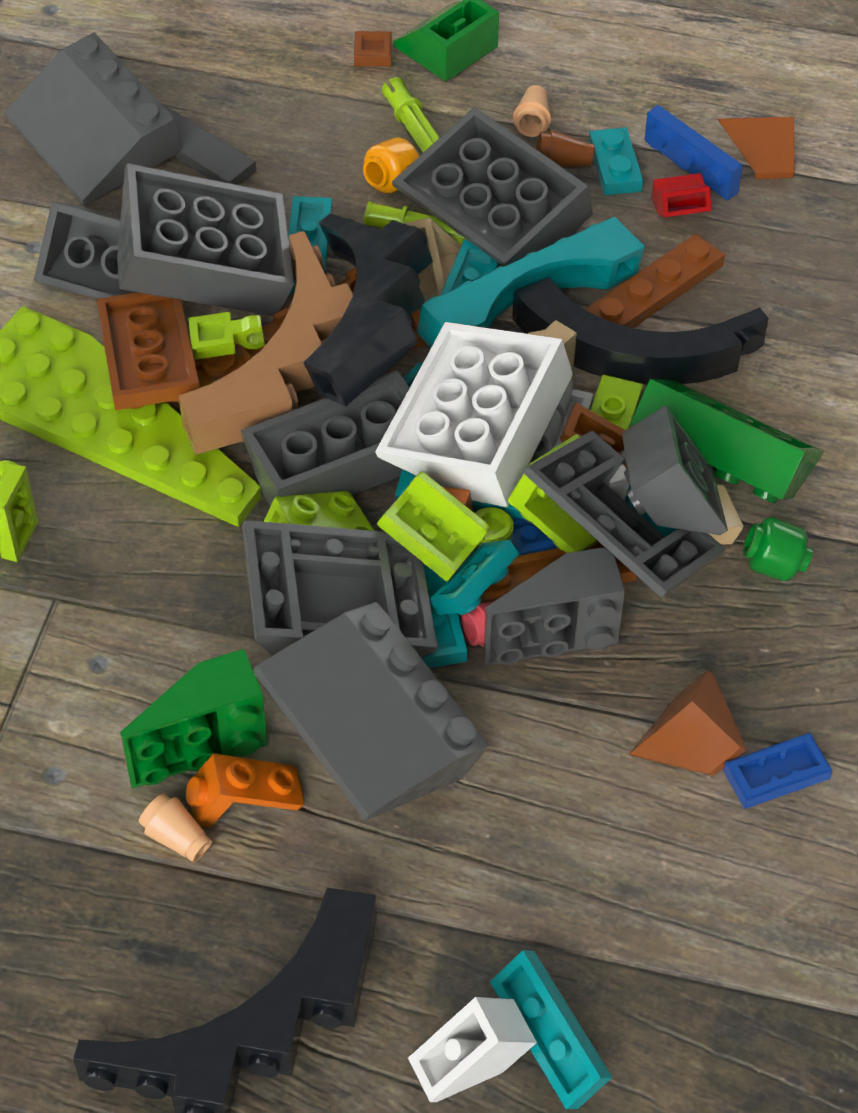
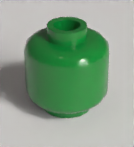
M769 517L760 524L754 523L751 526L743 545L742 554L748 558L749 568L753 572L779 581H789L798 571L805 572L812 558L813 548L807 546L808 537L804 528Z

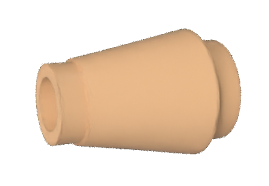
M539 85L527 88L513 113V122L516 128L525 136H538L540 132L546 131L551 123L547 91Z
M165 793L158 795L146 807L139 818V823L145 828L144 834L181 856L187 857L193 863L197 862L212 844V840L177 797L170 798Z

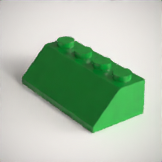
M650 379L629 425L632 427L666 405L708 464L716 468L714 475L732 484L738 485L739 481L742 480L755 486L752 493L772 503H777L778 498L781 500L793 499L824 452L674 380Z

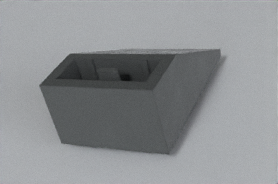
M606 547L566 553L488 605L485 613L484 665H509L523 659L541 656L556 657L565 652L588 648L599 650L612 644H618L625 589L614 555Z

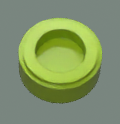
M495 507L482 508L475 512L477 516L490 526V530L476 548H479L482 543L504 540L512 541L514 523L507 512Z

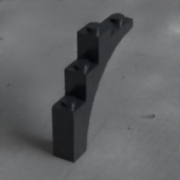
M330 213L319 222L333 254L350 262L357 268V280L353 297L342 319L328 338L303 363L320 396L348 406L418 343L411 327L412 319L410 315L426 301L419 287L420 279L418 274L429 266L433 260L426 246L427 239L425 235L415 226H409L392 220L383 229H379Z
M327 887L312 928L297 953L275 978L239 1007L201 1026L161 1038L126 1042L79 1039L73 1057L79 1081H84L89 1087L103 1091L113 1090L114 1087L133 1089L141 1096L150 1099H163L166 1095L172 1096L175 1113H230L241 1068H247L251 1073L261 1077H275L278 1074L292 1076L304 1019L312 1020L316 1025L330 1029L339 1028L341 1025L355 1026L377 920L376 895Z

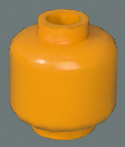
M401 137L390 138L380 142L366 152L363 165L364 177L377 191L384 194L395 193L399 190L393 186L392 181L419 157V154L408 140Z

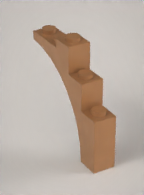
M305 231L289 235L291 265L296 279V288L292 305L279 330L260 352L239 369L210 385L179 395L182 425L195 455L243 442L242 429L293 411V409L298 408L296 392L315 387L303 362L328 338L340 322L353 294L347 283L336 286L331 273H324L323 259L317 245L311 246Z

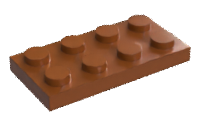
M140 292L97 299L115 411L127 408L137 409L145 405L169 401L179 402V395L200 388L182 301L180 299Z

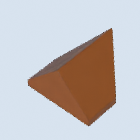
M794 117L717 119L754 170L755 179L793 178Z
M706 671L674 698L629 755L715 776L724 768L725 762L737 758L747 748L713 673Z

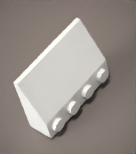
M445 322L375 451L377 457L416 476L419 472L423 471L442 487L470 490L472 501L508 507L509 502L507 500L529 465L573 376L563 340Z

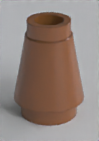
M551 129L549 133L540 132L536 150L561 167H590L593 160L594 144Z

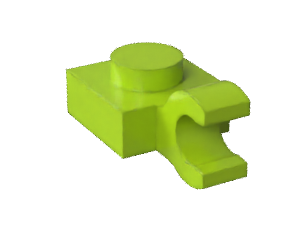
M230 312L188 318L194 360L236 354L235 344H239L247 349H259L265 346L259 315H250L232 321Z

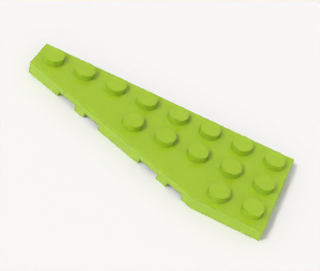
M22 306L0 330V420L237 527H240L262 498L261 486L219 449L197 455L194 454L182 425L181 415L167 402L145 405L137 409L127 408L115 411L105 347L93 336L25 306Z

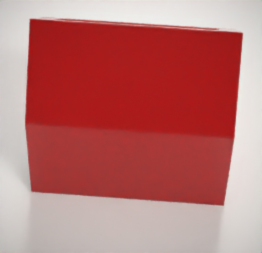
M701 173L653 180L651 198L658 215L671 217L712 211L710 186L704 183Z

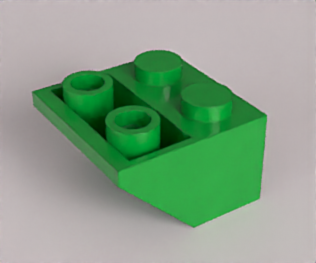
M459 0L439 10L395 39L393 47L447 82L498 47L499 11L482 0Z

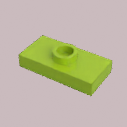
M602 375L590 411L624 430L629 429L641 399L643 384Z

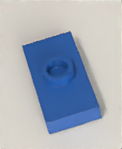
M807 733L725 762L723 772L743 808L747 809L829 780L832 769L811 733Z

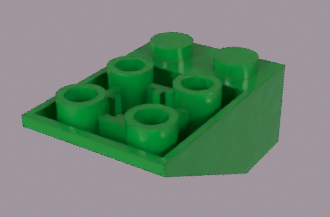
M244 649L197 663L120 732L132 789L142 785H156L167 777L189 770L198 771L212 754L246 756L255 752L260 747L267 746L263 693Z

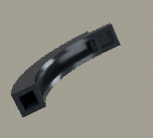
M550 277L513 291L512 320L524 334L545 330L557 320L577 332L574 356L575 368L600 377L607 375L643 385H648L650 379L674 380L681 384L699 383L738 372L740 356L751 354L764 346L769 320L759 307L725 322L696 330L680 332L645 331L612 323L584 310L563 294Z

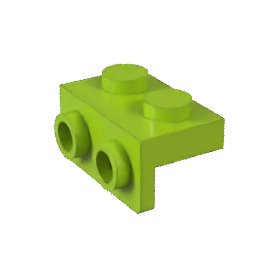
M423 471L417 474L407 489L377 523L381 529L446 582L490 530V526Z

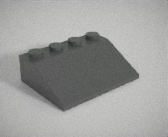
M95 32L62 49L5 111L6 118L83 206L123 185L127 163L153 168L182 150L175 118Z
M473 107L392 181L395 188L504 267L524 258L531 252H538L555 244L561 238H568L593 215L589 186L476 107Z
M127 163L124 173L117 254L119 289L273 316L281 310L294 286L283 194Z
M378 602L341 614L257 664L253 669L254 674L364 821L463 779L489 747V744L475 728L474 724L464 714L446 688L439 682Z

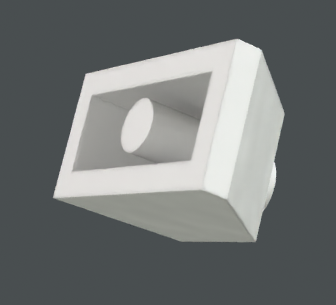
M475 997L410 1055L408 1059L429 1101L438 1102L503 1073L537 1042L514 999Z

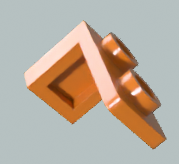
M212 754L199 771L189 780L186 787V801L190 805L192 817L202 827L211 828L233 802L296 811L304 805L297 768L294 765Z

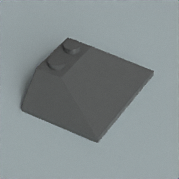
M593 430L527 466L523 473L661 598L721 556L725 551V548L708 533L676 529L668 536H663L615 493L607 484L625 459Z
M244 520L242 530L255 641L272 656L341 614L378 602L389 615L390 619L420 657L435 652L437 642L423 562L388 533Z

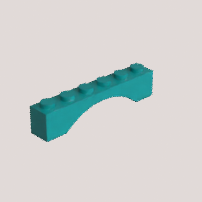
M612 217L599 224H592L586 230L568 238H561L549 247L538 252H531L524 258L505 267L500 266L481 278L467 281L459 286V288L441 296L430 298L426 303L422 304L417 334L431 348L445 322L490 328L494 320L513 305V291L549 277L559 289L575 287L609 289L638 273L645 246L616 217Z

